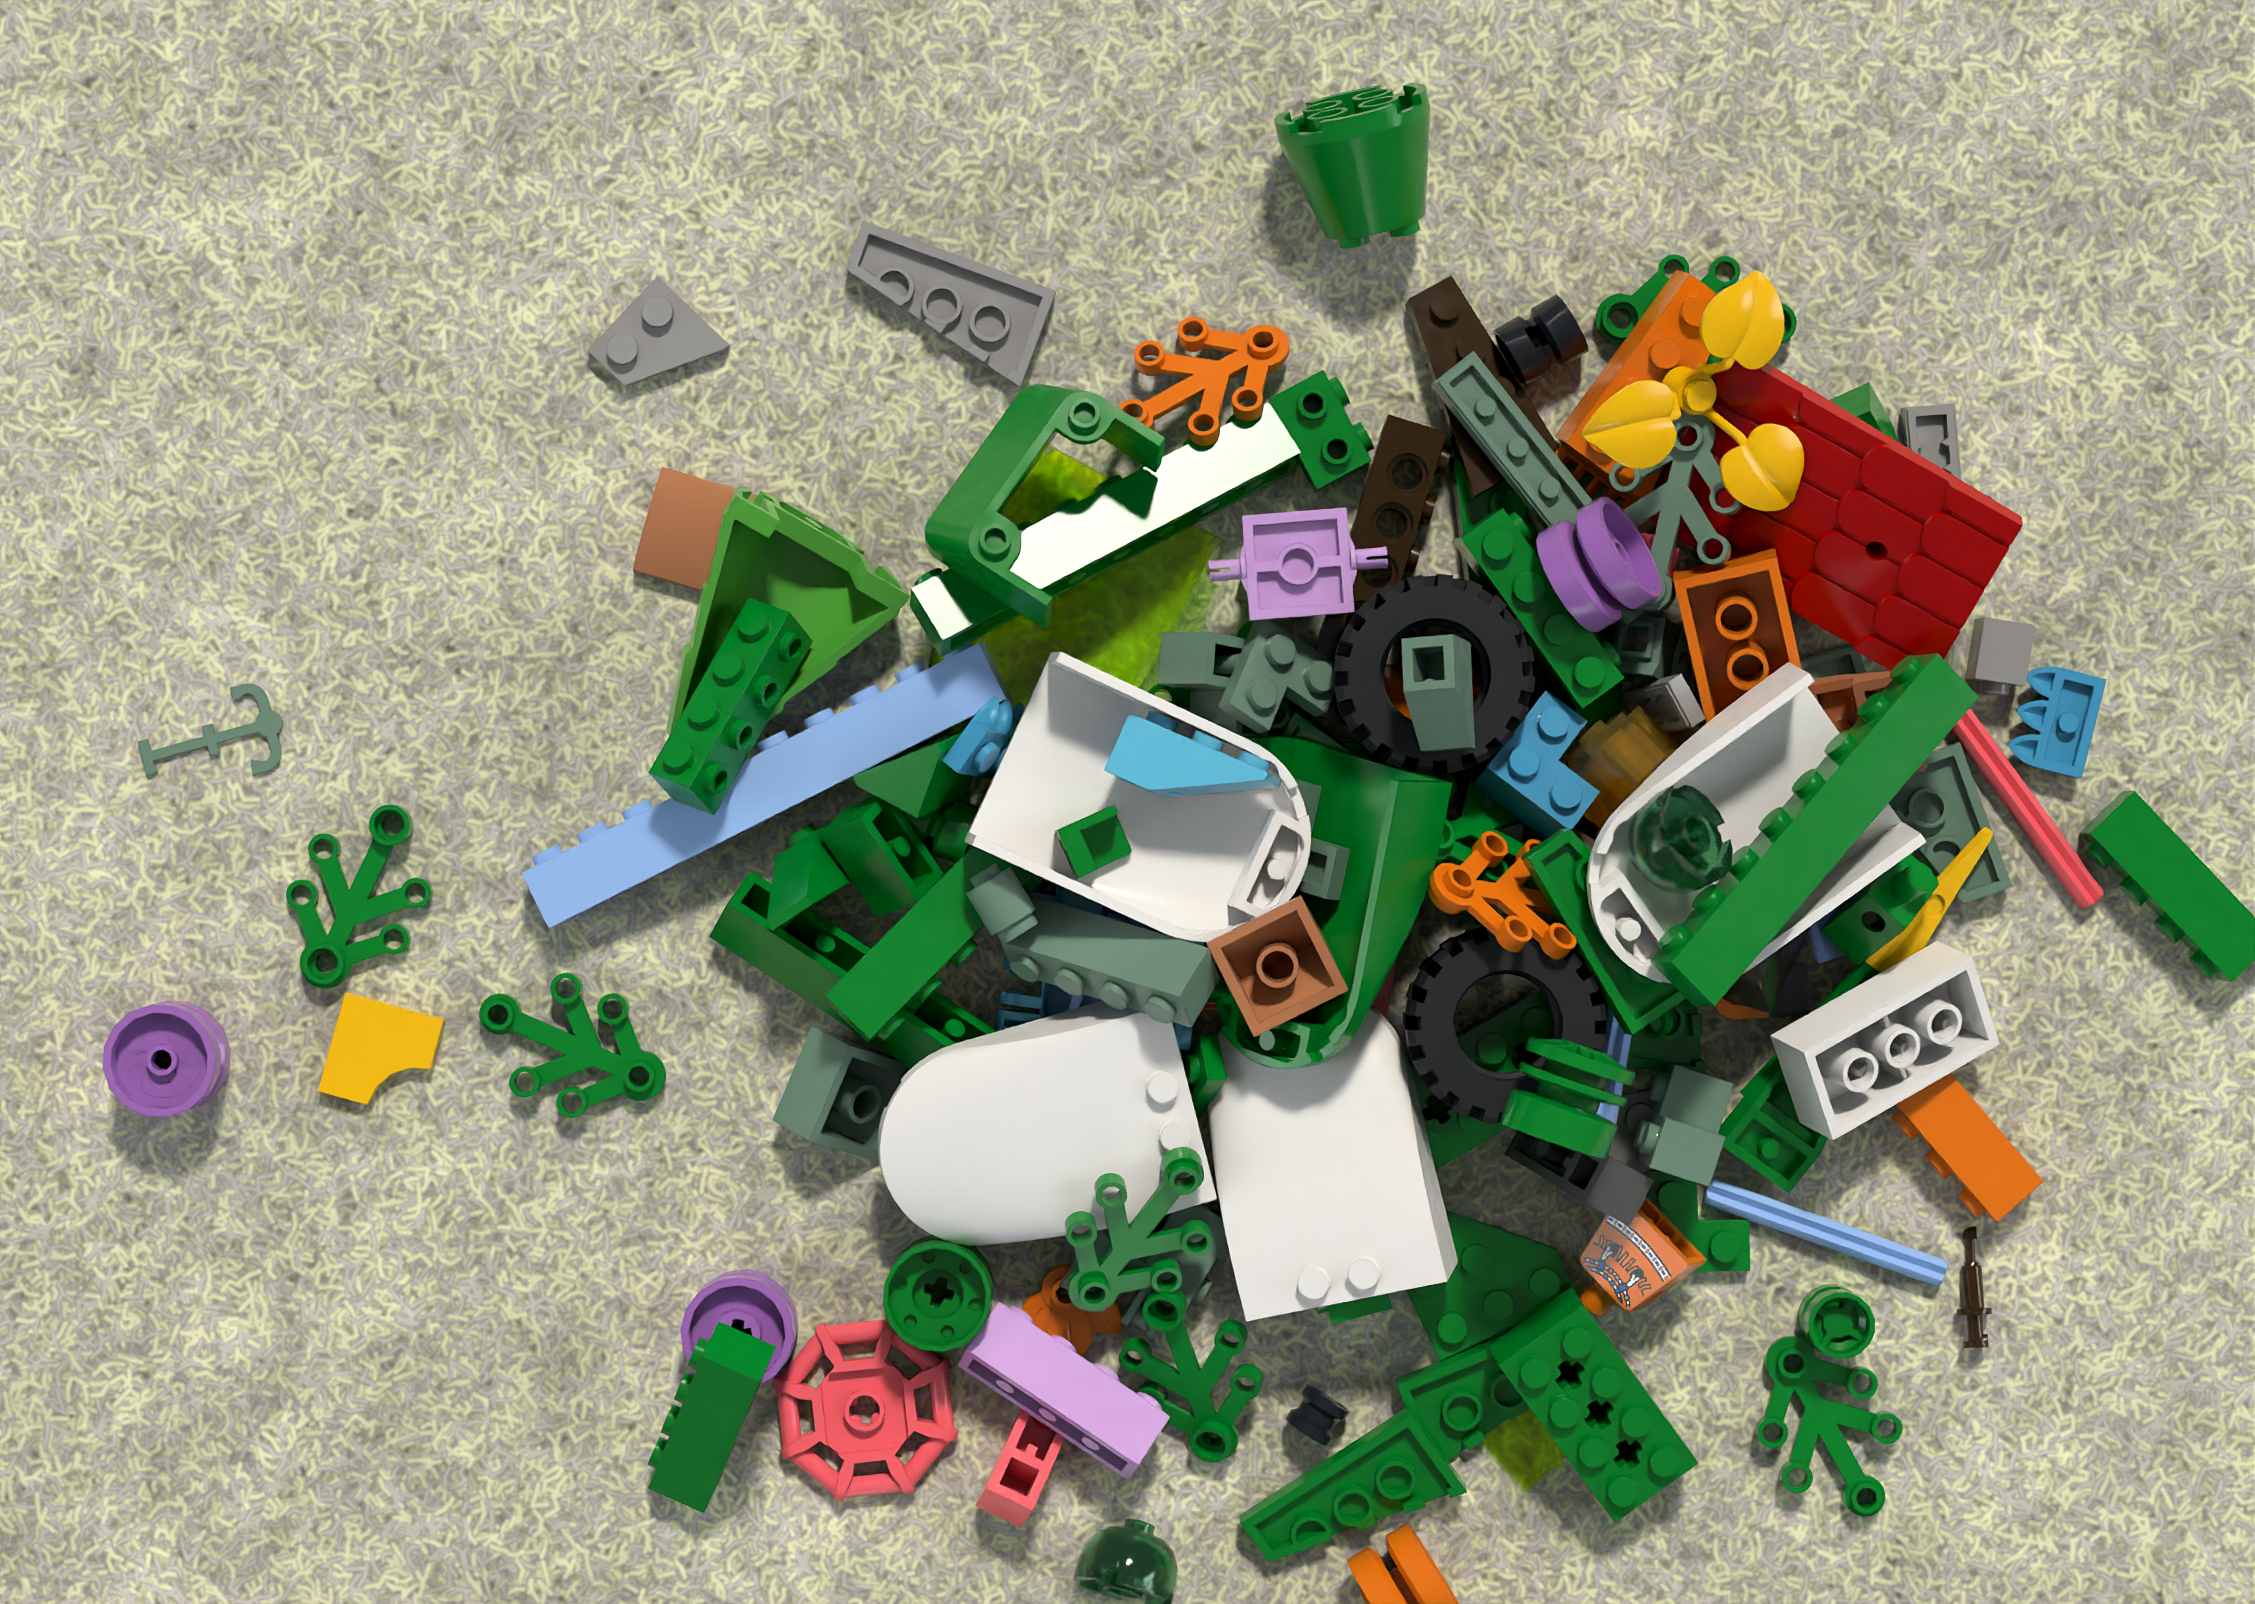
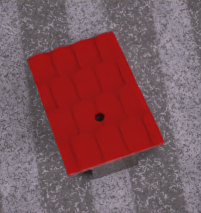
M1734 361L1730 369L1714 373L1711 377L1717 390L1716 400L1712 406L1714 411L1741 431L1746 438L1756 427L1762 424L1774 423L1785 426L1798 437L1804 451V468L1795 498L1788 507L1777 511H1760L1743 504L1742 508L1733 515L1720 514L1711 506L1709 500L1711 489L1694 466L1689 488L1716 532L1729 541L1731 545L1730 558L1775 548L1787 604L1792 607L1793 611L1853 645L1856 652L1890 671L1909 655L1938 653L1944 660L1959 635L1961 628H1963L1982 596L1985 587L1989 584L2008 552L2010 545H2012L2023 526L2022 517L1768 363L1758 369H1748ZM1711 421L1716 432V443L1711 453L1720 465L1722 457L1731 449L1739 446V444ZM1694 428L1685 429L1680 436V442L1683 446H1691L1697 440V432ZM1672 462L1665 465L1652 491L1668 482ZM1727 490L1722 491L1718 496V503L1721 508H1728L1735 502V499ZM1660 513L1650 518L1656 527ZM1681 518L1677 539L1697 550L1698 542L1684 519ZM1718 540L1711 541L1706 546V555L1712 559L1718 558L1723 552L1722 543Z

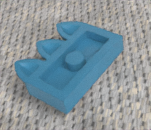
M2053 666L2040 667L2028 672V683L2035 691L2045 696V699L2025 703L2016 709L2024 723L2036 730V734L2022 735L2009 741L2007 744L2012 753L2022 762L2028 764L2027 766L2081 779L2107 679Z
M994 696L975 714L942 761L959 774L993 779L1025 710L1024 704L1019 702L1012 708V702L1007 699L999 706V699Z

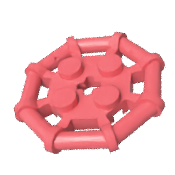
M887 1318L827 1325L825 1322H822L815 1326L816 1332L785 1371L780 1376L774 1377L772 1388L776 1389L782 1441V1448L778 1451L783 1460L789 1458L834 1495L833 1500L843 1502L844 1498L904 1492L906 1496L916 1491V1483L950 1441H956L959 1430L954 1427L949 1370L952 1366L948 1358L942 1359L933 1351L921 1350L903 1341L889 1325ZM878 1341L875 1356L845 1359L840 1348L842 1344ZM891 1344L918 1365L921 1370L909 1378L899 1367L889 1362L886 1357ZM825 1353L834 1367L826 1374L817 1388L802 1382ZM927 1384L930 1385L933 1420L918 1418L915 1389ZM859 1396H869L871 1403H878L880 1411L872 1414L871 1422L862 1423L860 1415L851 1413V1406L859 1403ZM798 1399L812 1401L815 1430L802 1435ZM914 1431L927 1436V1439L905 1465L897 1455L901 1445ZM819 1441L826 1446L829 1445L844 1460L840 1471H836L811 1451L810 1448ZM886 1460L890 1473L853 1476L855 1463Z

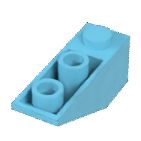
M1149 711L1146 719L1129 713L1104 768V771L1163 798L1279 788L1282 781L1267 772L1271 764L1268 761L1245 751H1241L1238 759L1221 752L1224 745L1223 742L1196 730L1192 739H1189L1175 732L1178 725L1177 722L1152 711Z

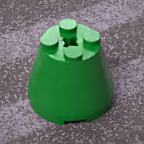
M1409 83L1403 85L1404 93L1393 94V90L1389 88L1381 89L1380 85L1346 91L1306 102V107L1302 109L1303 115L1291 119L1290 112L1281 113L1275 117L1274 123L1278 142L1324 235L1327 238L1338 240L1341 249L1355 248L1368 244L1370 242V235L1389 231L1390 237H1401L1420 230L1419 220L1426 214L1430 103L1427 88L1424 84Z

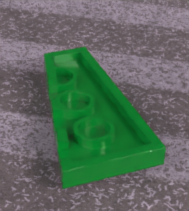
M1408 1406L1239 1515L1240 1524L1267 1561L1272 1562L1331 1541V1536L1353 1528L1360 1531L1377 1525L1376 1520L1401 1511H1405L1408 1514L1425 1508L1426 1502L1446 1495L1453 1498L1467 1493V1489L1461 1477Z

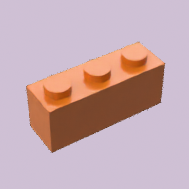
M1951 1073L1893 1106L1897 1112L1891 1117L1892 1121L1909 1140H1913L1918 1136L1930 1150L1924 1156L1926 1161L1943 1179H1946L1950 1174L1963 1188L1957 1194L1958 1198L1976 1218H1979L1984 1213L1988 1218L1998 1222L2044 1182Z

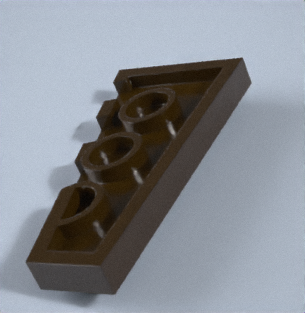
M1452 275L1409 298L1405 307L1424 364L1429 367L1433 381H1436L1474 351L1553 452H1555L1559 448L1558 444ZM1435 391L1434 394L1440 412L1444 411L1452 435L1450 442L1456 460L1460 459L1467 480L1465 487L1471 501L1506 480Z

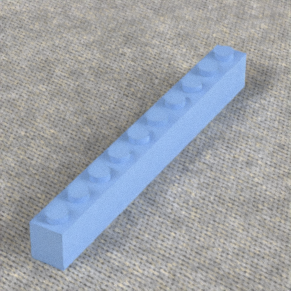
M968 643L943 656L944 661L928 669H925L922 661L894 675L898 684L882 692L879 691L875 684L849 697L852 707L834 715L830 707L803 720L806 730L789 738L784 730L759 742L757 745L761 753L745 761L715 816L674 801L671 797L654 807L650 800L647 799L622 811L621 813L625 819L624 822L610 829H607L605 823L601 822L576 835L580 844L564 852L558 844L531 857L535 866L521 874L548 928L560 925L853 778L854 775L881 764L973 718L994 696L999 699V704L1007 699H1011L1012 697L985 643H977L973 646Z

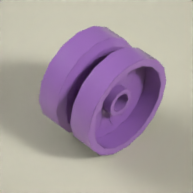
M1599 497L1579 509L1576 515V524L1567 520H1560L1540 532L1536 539L1538 555L1554 591L1570 614L1590 632H1599L1620 620L1623 613V605L1630 609H1639L1661 595L1662 583L1660 574L1648 546L1631 519L1619 505L1608 497Z
M165 1001L131 1011L113 1027L104 1045L102 1069L110 1091L125 1107L143 1116L169 1117L204 1105L220 1091L230 1071L231 1048L224 1028L209 1011L190 1002ZM166 1051L172 1058L171 1065L165 1067L161 1062V1059L167 1054Z
M748 1269L724 1272L707 1282L686 1308L680 1329L683 1353L689 1362L699 1338L702 1337L710 1340L718 1322L732 1327L736 1319L745 1321L744 1328H751L749 1335L776 1346L761 1381V1384L775 1377L794 1349L799 1330L796 1306L786 1289L769 1275Z

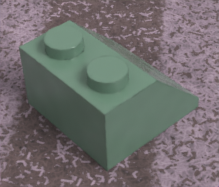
M811 1026L773 1121L809 1141L879 1162L878 1130L884 1107L887 1108L893 1094L902 1083L901 1079L911 1068L894 1057L845 1036Z

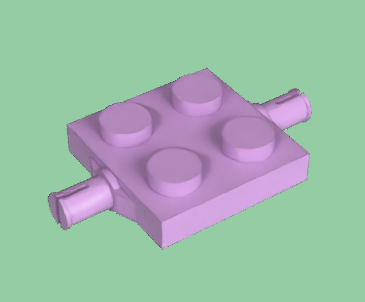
M1347 508L1241 516L1243 546L1239 559L1208 560L1209 570H1230L1210 572V583L1241 579L1248 598L1249 621L1354 613L1353 583L1357 570L1388 569V559H1366L1387 556L1386 546L1355 549L1348 533Z

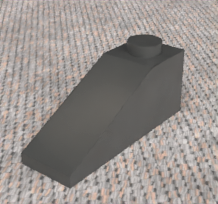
M1518 1130L1505 1152L1506 1156L1575 1198L1630 1226L1637 1211L1644 1204L1646 1194L1654 1182L1653 1179L1609 1154L1607 1160L1597 1158Z

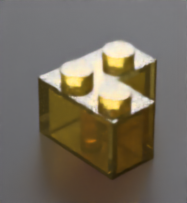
M1638 706L1628 716L1621 712L1614 715L1606 724L1601 720L1595 723L1579 740L1581 745L1566 759L1564 765L1600 791L1585 811V814L1602 829L1611 814L1680 745Z

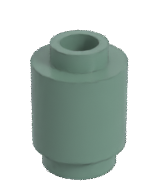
M995 863L969 879L974 888L966 893L967 897L991 936L997 934L1002 944L1009 942L1038 924L1037 919L1032 913L1036 908L1011 866L1001 871Z

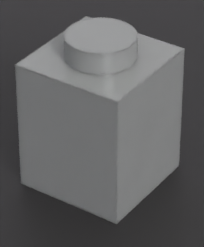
M1987 617L1975 619L1965 679L1979 681L1978 691L1999 695H2009L2010 686H2026L2035 625Z

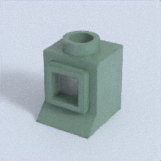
M1646 610L1625 627H1622L1618 621L1615 622L1612 646L1623 662L1618 667V670L1624 677L1622 681L1631 682V676L1648 677L1651 680L1671 676L1678 625L1668 618L1662 617L1663 611L1651 612Z

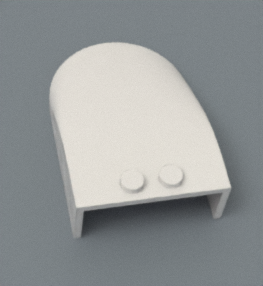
M1051 652L964 842L1162 933L1188 941L1208 942L1291 899L1307 867L1311 846V825L1303 798L1297 787L1298 784L1287 768L1265 748L1063 652ZM1149 711H1152L1177 722L1178 725L1175 732L1189 739H1192L1196 730L1223 742L1224 745L1221 752L1238 759L1241 751H1245L1268 761L1271 764L1267 772L1282 781L1279 788L1163 798L1104 771V768L1129 713L1146 719ZM1111 805H1115L1118 811V820L1132 849L1131 853L1098 868L1096 871L1080 878H1075L1055 834V830Z
M1790 662L1783 665L1738 698L1685 741L1611 814L1595 840L1590 854L1586 878L1587 897L1592 918L1599 933L1611 950L1629 967L1649 979L1660 983H1671L1650 962L1653 956L1660 950L1658 942L1672 926L1678 923L1682 924L1694 910L1692 902L1696 896L1706 887L1712 884L1716 885L1728 871L1725 868L1728 859L1737 850L1744 846H1749L1761 832L1758 829L1761 821L1771 811L1785 805L1794 794L1792 786L1797 779L1808 770L1817 768L1827 756L1824 752L1826 746L1839 734V731L1808 688V686L1815 682L1808 672ZM1888 803L1743 974L1926 843L1921 833L1903 823Z
M1104 1001L939 1049L919 1061L901 1079L902 1083L893 1094L887 1108L884 1107L880 1120L877 1142L878 1158L885 1183L893 1199L908 1218L920 1228L938 1238L957 1244L985 1246L1066 1236L1065 1221L1069 1215L1078 1211L1088 1212L1095 1218L1097 1231L1108 1229L1104 1208L1097 1203L1094 1189L1096 1180L1106 1173L1118 1174L1125 1181L1127 1200L1124 1205L1128 1224H1130L1163 1182L1161 1173L1162 1158L1167 1152L1178 1147L1191 1148L1199 1154L1204 1169V1180L1193 1193L1180 1195L1166 1214L1217 1199L1173 1023L1165 1024L1158 1022L1148 1014L1130 1008L1116 1009ZM1183 1172L1178 1174L1175 1178L1182 1179L1189 1177L1192 1174ZM1108 1187L1102 1193L1114 1195L1119 1189ZM1080 1225L1075 1227L1073 1231L1075 1233H1085L1089 1230V1227Z
M1370 1008L1353 1039L1337 1055L1319 1065L1295 1069H1275L1262 1066L1241 1054L1228 1041L1223 1032L1220 1031L1218 1039L1227 1081L1215 1098L1208 1104L1207 1111L1224 1230L1246 1322L1447 1282L1458 1263L1410 1063L1398 1034L1388 1020L1376 1008Z

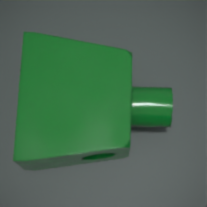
M1909 854L1840 904L1820 931L1855 964L1860 965L1909 926L1938 887V879L1927 865L1919 862L1912 854ZM1867 911L1877 913L1875 917L1878 920L1870 926L1863 918V913Z

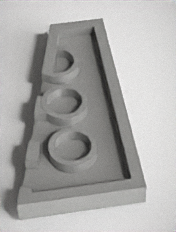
M866 221L862 222L846 266L847 272L1020 389L1022 388L1056 295L1055 290Z

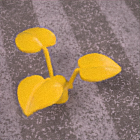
M1753 270L1742 280L1718 293L1710 301L1702 314L1699 327L1701 341L1710 354L1724 358L1722 361L1710 365L1701 363L1697 371L1687 366L1675 367L1666 374L1662 383L1654 380H1642L1627 385L1612 395L1596 410L1584 426L1581 436L1617 463L1632 469H1646L1660 463L1673 449L1677 433L1672 421L1681 417V410L1691 415L1702 414L1739 444V446L1731 449L1722 457L1719 465L1720 477L1728 493L1734 499L1750 508L1760 511H1777L1788 507L1793 502L1803 473L1804 451L1798 437L1785 426L1766 423L1756 427L1746 438L1741 431L1712 408L1716 400L1717 390L1714 381L1710 378L1711 374L1730 369L1734 361L1748 369L1761 368L1773 358L1783 339L1784 314L1780 298L1763 273Z

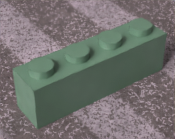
M1029 895L1036 908L1032 913L1037 919L1038 924L1005 944L1001 942L1010 968L1017 976L1029 982L1039 980L1056 985L1071 995L1078 996L1084 994L1101 999L1116 1009L1130 1008L1146 1013L1161 1023L1175 1022L1187 1027L1193 1026L1220 980L1208 947L1038 896Z

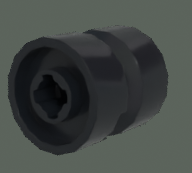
M1557 294L1533 307L1528 320L1517 316L1493 331L1499 349L1514 375L1525 388L1549 375L1554 362L1564 366L1589 351L1586 339L1576 319L1565 302ZM1538 337L1542 346L1537 348L1532 343V340Z

